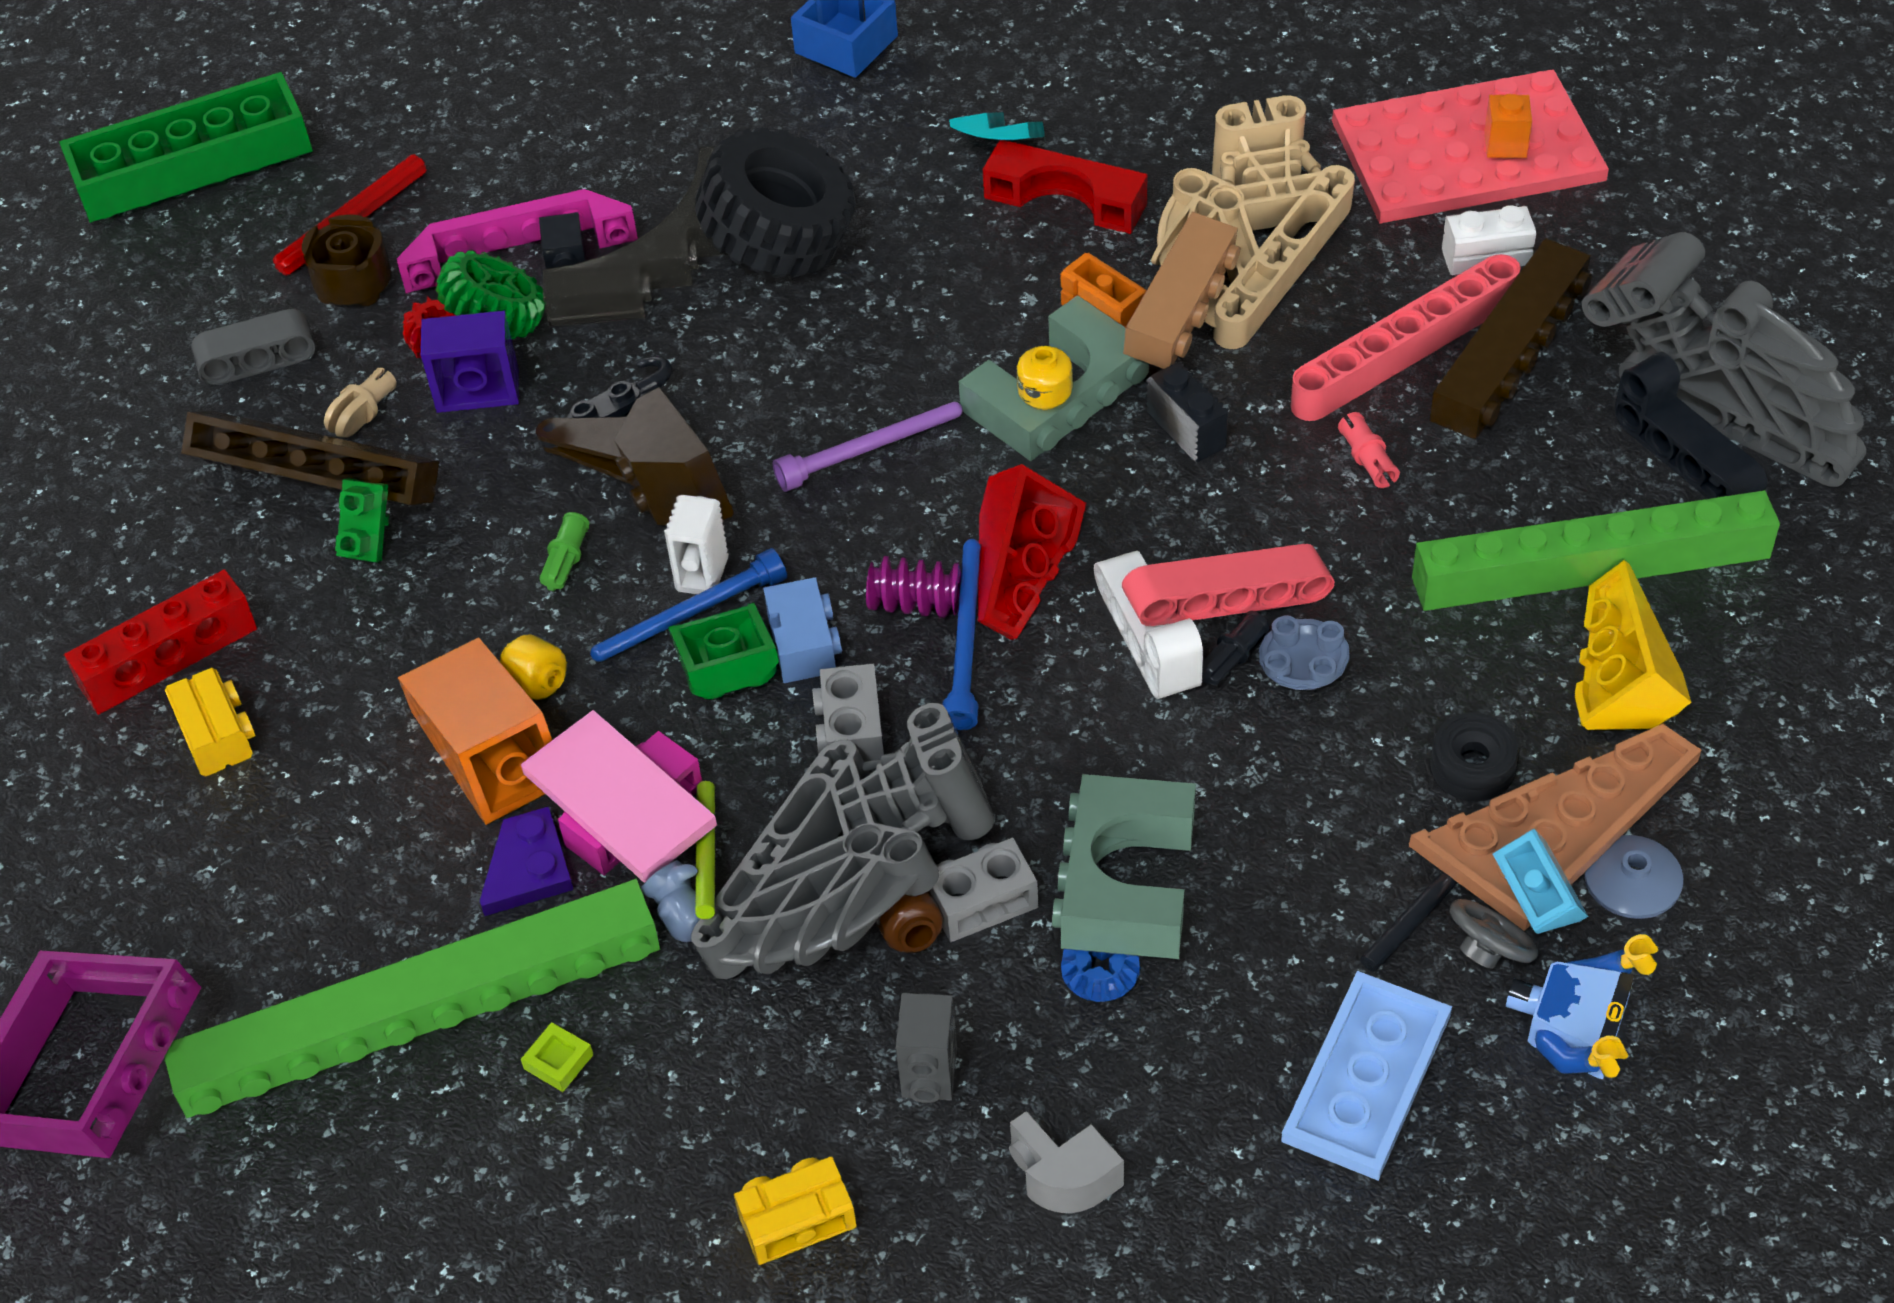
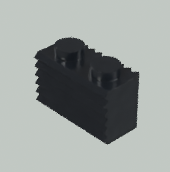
M1177 362L1149 376L1146 380L1148 382L1146 386L1148 388L1146 392L1148 394L1146 398L1148 400L1146 403L1148 408L1146 411L1194 461L1199 462L1226 448L1228 408H1223V403H1218V398H1213V393H1209L1208 388H1204L1203 383L1198 382V378L1193 377V373L1188 372V368L1183 367V363Z

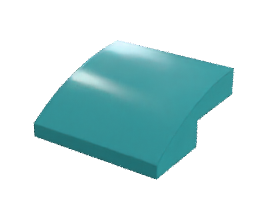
M1003 112L982 113L949 119L950 127L981 138L1019 140L1045 137L1043 121L1005 126Z

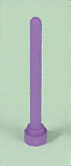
M951 402L804 458L800 455L793 457L791 454L773 460L775 477L784 492L802 486L803 481L808 479V474L956 419L962 414V406L958 402Z

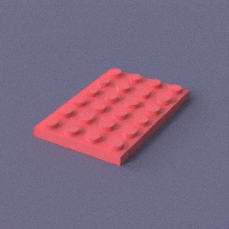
M1554 69L1333 110L1332 123L1379 224L1607 181L1609 168ZM1516 94L1530 96L1532 126L1527 158H1487L1484 130L1489 95Z

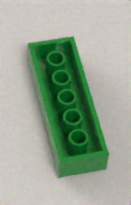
M282 72L59 141L90 223L110 218L116 214L138 207L147 206L153 202L175 195L185 194L188 191L209 184L219 183L237 175L256 171L287 159H294L313 151L303 116Z

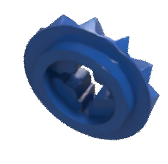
M1072 949L1063 950L1061 962L1063 980L1073 993L1086 1000L1105 1002L1120 998L1133 988L1138 979L1140 963L1139 956ZM1090 955L1096 956L1101 961L1109 958L1110 972L1100 966L1091 969L1092 959Z

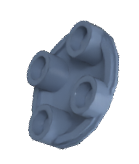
M1288 615L1278 617L1273 621L1272 630L1266 634L1259 647V662L1265 674L1277 684L1295 690H1312L1331 684L1344 673L1350 660L1349 644L1344 637V629L1341 624L1335 621L1322 622L1315 619H1295Z

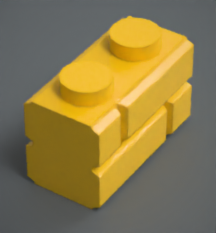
M209 668L192 675L190 680L185 678L166 686V695L201 775L209 776L225 769L228 764L233 766L252 757L253 752L248 739L256 735L246 712L236 714L234 707L242 704L232 680L222 683L217 669Z
M832 1156L820 1161L817 1158L801 1160L792 1167L789 1173L773 1179L767 1176L754 1178L743 1186L742 1191L734 1193L737 1212L758 1265L857 1228L851 1199Z

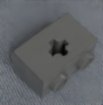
M902 993L896 1054L902 1098H912L921 1103L952 1100L957 1055L953 995Z

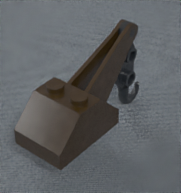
M662 356L646 357L637 362L638 368L658 367L655 373L634 383L618 381L600 395L574 404L567 418H549L542 421L536 428V435L544 451L562 456L635 486L634 489L629 491L633 502L641 514L648 511L657 525H667L670 522L671 510L675 509L676 497L680 495L703 496L716 499L720 502L719 507L721 508L722 520L734 515L707 448L660 389L667 383L672 373V366L669 360Z

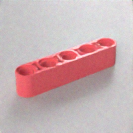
M1298 544L1144 565L1132 570L1125 576L1122 581V589L1140 622L1145 626H1158L1179 622L1188 618L1199 620L1317 602L1331 592L1335 581L1314 546Z

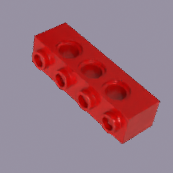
M223 569L64 654V657L79 688L99 715L257 630V626L245 595L227 571Z

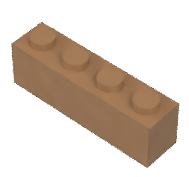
M1193 211L1191 212L1126 326L1123 354L1162 369L1173 365L1178 356L1185 357L1192 341L1191 332L1193 328H1201L1208 313V301L1210 298L1217 299L1222 290L1225 280L1224 272L1226 269L1233 270L1238 261L1241 247L1236 245L1237 227Z

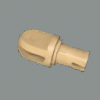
M377 368L362 384H349L330 404L325 413L324 425L326 430L330 433H335L337 437L348 438L355 434L365 423L373 420L378 413L377 403L396 388V379L392 373L387 371L379 378L384 373V368Z

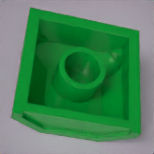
M755 603L681 625L669 626L671 638L686 673L690 692L704 699H716L725 693L745 687L761 686L767 683L777 671V664L779 663L777 650Z

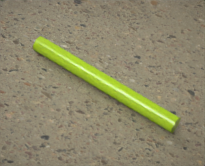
M702 781L696 788V800L715 815V785L710 781ZM715 827L696 842V868L698 872L696 874L695 914L700 919H710L715 914Z

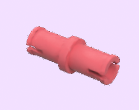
M1359 412L1347 414L1354 427L1351 428L1343 417L1338 424V429L1350 444L1352 457L1356 463L1365 467L1376 487L1386 488L1391 486L1383 473L1387 472L1395 483L1399 478L1400 471L1385 452V442L1379 435L1373 434L1362 414Z

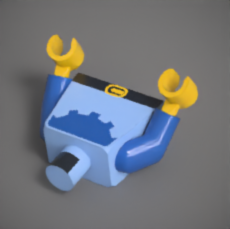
M1639 934L1628 940L1624 950L1566 963L1558 961L1551 963L1543 987L1514 978L1506 1007L1533 1015L1528 1042L1558 1072L1563 1074L1588 1073L1600 1079H1603L1604 1075L1609 1078L1616 1077L1620 1072V1067L1615 1059H1626L1628 1057V1053L1621 1040L1617 1037L1635 976L1630 973L1633 967L1642 975L1653 973L1657 963L1650 954L1656 953L1658 948L1649 936Z

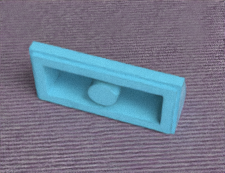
M1535 829L1493 853L1535 933L1539 934L1577 923L1588 917L1548 843Z

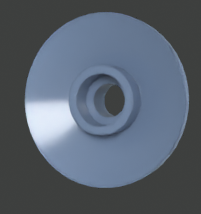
M1622 835L1584 872L1585 884L1596 902L1608 911L1627 918L1645 919L1663 914L1677 902L1683 887L1682 869L1675 856L1660 843L1636 835ZM1630 866L1641 868V870L1633 869Z

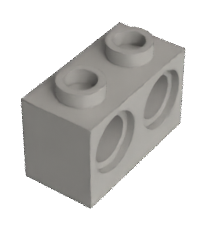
M874 663L820 669L821 688L812 689L815 716L824 715V724L816 725L818 752L834 741L849 740L855 744L864 762L881 759L884 751Z
M1014 838L1000 843L987 844L977 852L956 860H946L936 865L939 870V878L929 892L943 915L942 928L950 943L1038 908L1037 880ZM1005 876L1008 878L997 879L996 877ZM953 894H964L962 896H951Z

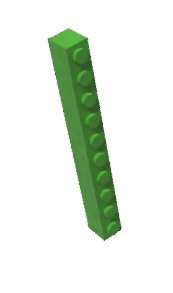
M637 879L625 882L174 1040L164 1057L173 1094L186 1118L198 1114H209L223 1105L246 1097L260 1096L271 1088L294 1080L308 1079L319 1071L344 1062L358 1061L367 1054L383 1048L406 1044L414 1037L440 1028L454 1027L462 1020L487 1011H499L510 1003L532 995L549 993L560 985L580 978L594 977L605 969L628 961L642 960L650 953L661 949L655 924Z

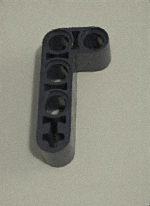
M1657 352L1623 372L1615 404V415L1620 426L1703 496L1711 499L1764 491L1766 489L1767 477L1762 466L1677 397L1680 371L1670 355L1664 352Z

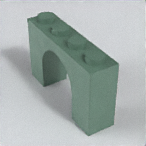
M1078 295L1048 316L1049 346L1064 351L1070 360L1085 372L1078 380L1073 382L1070 397L1063 404L1047 410L1037 409L1026 404L1019 396L1017 379L989 359L959 380L962 412L1029 461L1034 460L1044 451L1051 450L1060 439L1072 430L1082 427L1088 418L1104 406L1111 405L1120 394L1132 385L1139 384L1149 373V363L1123 354L1126 328Z
M1082 774L1080 792L1071 793L1069 802V821H1075L1074 827H1066L1064 834L1063 856H1070L1069 863L1060 862L1058 891L1064 892V898H1055L1053 905L1052 928H1061V949L1179 959L1185 889L1122 883L1107 876L1096 864L1107 854L1127 847H1152L1191 851L1195 816V783Z

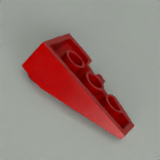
M1023 464L989 476L979 513V543L981 551L978 580V622L1010 640L1018 638L1040 602L1039 595L1048 581L1054 580L1060 570L1057 566L1064 554L1070 552L1075 546L1086 502Z

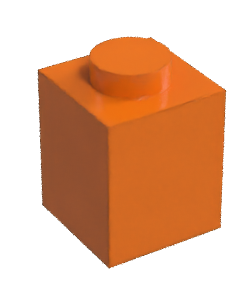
M1489 95L1484 130L1487 158H1527L1532 126L1529 95Z

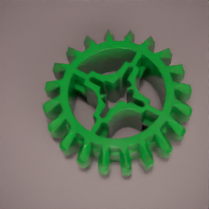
M470 250L466 253L456 252L455 256H449L447 262L443 264L437 279L438 284L435 289L438 293L437 299L445 305L444 309L447 312L454 313L457 316L505 311L511 339H515L517 336L526 337L528 333H533L535 327L539 325L547 300L543 295L544 289L537 285V280L534 277L526 275L525 269H518L512 262L503 261L499 256L495 258L489 256L486 252L477 254Z

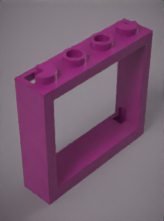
M40 950L0 1018V1147L110 1158L200 992L201 986L176 959ZM48 973L53 976L52 980L47 976ZM74 991L147 996L79 1121L5 1114ZM95 1118H97V1121L91 1130L90 1127L94 1122Z

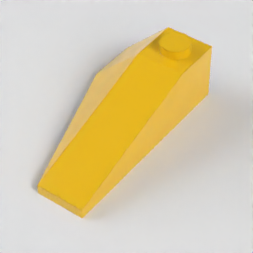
M1623 560L1589 585L1584 627L1589 630L1588 647L1580 650L1579 662L1585 666L1583 681L1576 683L1575 700L1581 725L1587 730L1652 729L1667 719L1676 716L1683 708L1692 703L1683 672L1631 565Z

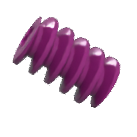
M886 555L883 557L879 567H874L872 561L868 569L866 584L867 608L872 611L877 610L882 601L886 612H894L900 602L902 612L904 614H911L917 604L921 616H928L935 605L939 618L947 617L951 608H953L954 616H956L959 608L960 565L959 563H954L949 575L944 574L941 561L936 562L931 573L926 571L924 559H919L914 571H909L907 558L905 557L901 558L897 569H892L890 558Z

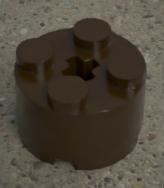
M339 215L329 218L330 224L319 230L317 225L310 229L303 239L302 253L319 301L324 304H359L361 306H370L376 303L380 298L379 293L388 285L392 273L379 228L377 230L373 226L372 221L363 216Z

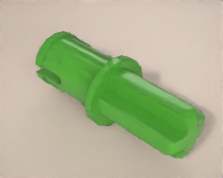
M576 512L566 513L562 519L563 522L556 539L549 542L547 547L549 556L539 578L540 583L547 586L549 591L564 588L573 564L580 560L582 554L579 548L590 524L589 520L582 514Z

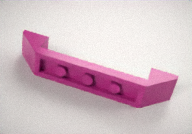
M582 189L431 223L397 258L405 292L408 293L437 286V279L441 271L440 263L447 262L449 256H455L456 252L466 253L470 250L480 254L481 252L487 253L541 240L539 217L579 212L582 231L594 228L600 249L638 240L632 207L623 202Z

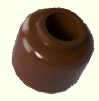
M927 891L917 896L904 895L876 920V924L888 946L897 952L911 953L922 951L935 941L943 927V915L931 893Z

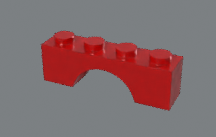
M999 140L983 167L984 199L1022 207L1037 197L1066 195L1076 198L1088 206L1093 214L1095 226L1132 234L1147 205L1148 174L1015 142Z

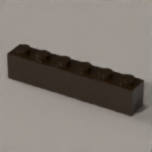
M1547 238L1544 239L1434 390L1430 414L1431 422L1475 440L1486 425L1489 427L1493 426L1499 415L1504 399H1512L1523 372L1527 374L1531 372L1536 363L1538 351L1542 346L1547 348L1550 345L1559 321L1566 322L1572 312L1576 297H1583L1586 294L1592 280V274L1588 273L1591 255Z
M216 411L187 412L181 451L182 454L337 489H342V481L346 478L388 484L387 500L408 505L433 503L440 462L438 460Z

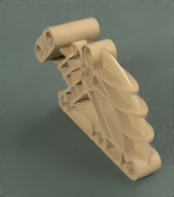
M1291 95L1266 98L1265 115L1259 100H1254L1253 117L1247 102L1230 104L1219 109L1215 119L1212 175L1196 168L1180 170L1173 179V194L1168 200L1159 222L1157 248L1151 259V263L1157 266L1162 265L1192 211L1238 228L1236 245L1241 247L1240 255L1234 269H1226L1231 285L1227 287L1223 284L1217 299L1210 298L1207 303L1209 305L1208 313L1204 321L1214 327V340L1218 345L1226 349H1238L1249 342L1351 210L1355 183L1354 174L1348 168L1340 165H1331L1322 171L1320 170L1321 165L1309 153V143L1303 140L1306 105L1301 99ZM1302 166L1305 168L1308 174L1301 175ZM1317 222L1304 238L1293 239L1304 224ZM1276 227L1262 246L1258 248L1253 230Z

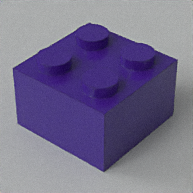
M505 311L421 319V358L437 413L519 404V368Z

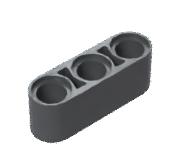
M286 309L200 333L193 339L191 348L201 381L210 385H220L308 360L315 351V343L306 315L300 310Z

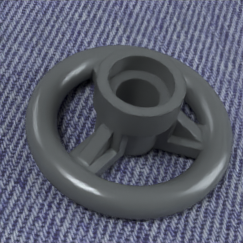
M1457 899L1451 903L1449 908L1451 917L1467 933L1466 938L1460 945V949L1476 963L1493 969L1501 956L1522 963H1530L1537 958L1538 948L1535 942L1521 928L1501 914L1471 900Z

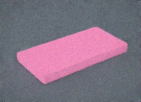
M594 710L521 764L523 774L644 883L655 872L668 865L717 826L714 814Z

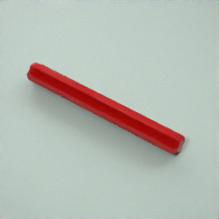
M415 154L408 156L317 224L318 230L329 225L328 219L335 216L359 215L368 217L424 175L427 170L424 165L425 162ZM307 232L274 256L275 268L283 275H290L305 264L302 242Z

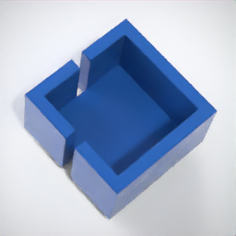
M808 0L791 16L795 53L856 78L898 36L895 0H864L865 22L863 0Z

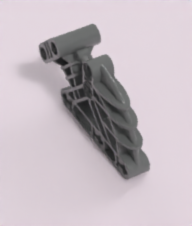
M1679 232L1663 237L1660 241L1656 239L1650 244L1643 243L1632 247L1584 297L1582 310L1591 322L1602 327L1623 323L1626 326L1629 337L1634 340L1636 348L1619 367L1620 379L1623 372L1657 352H1664L1670 355L1680 371L1677 397L1726 437L1829 487L1842 485L1865 457L1866 446L1861 438L1857 436V433L1863 428L1864 419L1861 413L1850 403V400L1854 397L1855 388L1849 379L1836 370L1838 366L1837 357L1822 343L1799 330L1783 316L1773 311V299L1770 292L1758 282L1744 281L1739 284L1714 314L1712 312L1714 308L1699 295L1701 287L1698 282L1690 279L1691 274L1705 258L1703 244L1692 234ZM1706 318L1712 325L1704 327L1702 319Z
M928 703L915 709L907 720V728L911 736L910 741L905 743L896 752L882 755L881 759L864 762L855 744L849 740L834 741L820 751L716 896L714 916L710 919H700L691 933V941L714 977L718 979L732 978L740 974L747 966H754L758 973L771 974L783 966L786 961L795 960L798 965L810 966L823 957L831 946L839 951L849 949L866 934L881 915L888 911L904 895L917 896L924 894L937 883L939 870L922 837L917 832L927 826H940L944 822L949 823L956 836L962 840L978 839L989 832L994 824L992 809L987 800L979 774L947 709L943 705ZM877 769L876 771L870 774V770ZM843 830V834H844V835L838 837V835L840 834V832Z

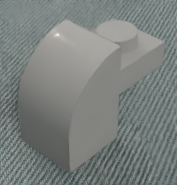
M1027 1111L1010 1122L1011 1145L1009 1146V1151L1017 1165L1026 1172L1027 1196L1039 1206L1060 1213L1081 1212L1096 1206L1124 1186V1160L1092 1125H1089L1058 1147Z

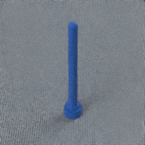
M969 539L963 545L953 688L942 702L956 730H968L975 727L978 723L979 704L971 693L981 551L980 543L975 539Z
M770 548L756 555L755 561L750 563L749 569L596 644L590 651L591 658L596 662H602L668 629L669 626L687 620L757 584L761 587L766 584L774 586L788 578L785 566L778 553L773 548Z

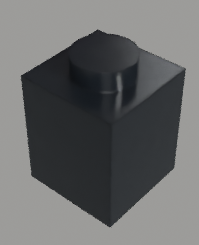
M579 212L539 217L542 252L548 279L587 274L585 243Z

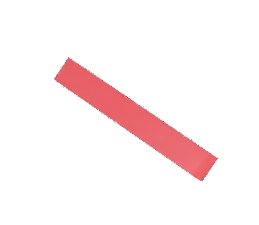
M1498 254L1490 256L1299 367L1294 372L1292 380L1291 411L1301 420H1319L1484 323L1519 275L1521 270L1520 263L1509 255Z

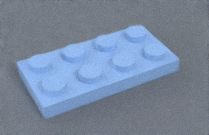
M1357 971L1282 1131L1281 1142L1379 1181L1450 1019L1452 1006Z

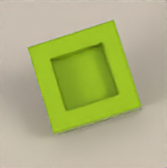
M551 1022L524 1054L521 1062L524 1070L564 1092L591 1059L593 1051L589 1043Z

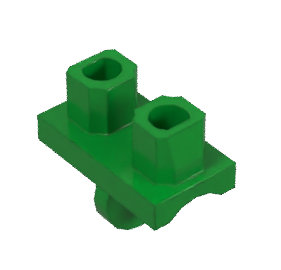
M351 478L343 479L342 492H340L339 498L340 516L338 535L336 536V556L371 562L382 561L385 525L389 524V515L386 514L388 484L364 482Z

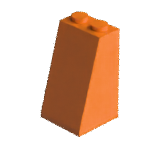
M479 637L398 677L412 714L485 825L545 795L539 787L523 774L521 767L524 761L552 741L544 715Z

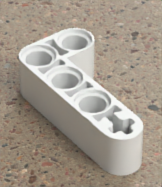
M1136 550L1095 563L1094 575L1100 594L1151 693L1156 699H1160L1201 686L1203 646L1198 629L1190 618L1158 626H1145L1140 622L1122 589V581L1128 573L1138 567L1147 565L1140 552Z

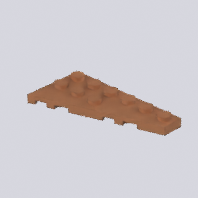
M1661 724L1616 744L1613 751L1592 760L1590 756L1575 762L1573 769L1557 776L1554 773H1550L1491 799L1489 806L1467 816L1464 812L1448 819L1446 825L1431 832L1424 829L1412 834L1409 847L1525 931L1531 924L1495 860L1493 853L1535 829L1548 843L1572 885L1698 762L1702 750L1666 725Z

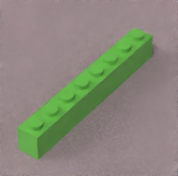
M1764 490L1416 543L1412 579L1423 611L1589 586L1623 560L1631 565L1638 579L1770 559L1780 522Z

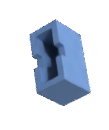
M816 577L764 587L767 616L773 641L776 642L783 683L820 676V669L836 668L834 655L842 653L837 627L828 628L827 621L833 620L831 602L828 593L820 595Z

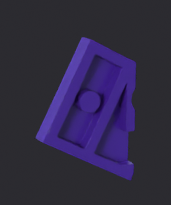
M549 806L503 819L480 897L484 916L572 891L573 886Z

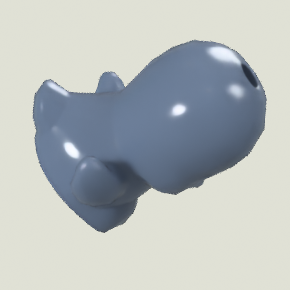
M676 860L655 872L641 887V891L645 896L653 898L659 904L657 908L658 916L663 921L670 935L681 942H692L691 933L700 918L695 914V890L691 886L690 878L695 876L698 870L693 865L682 864Z

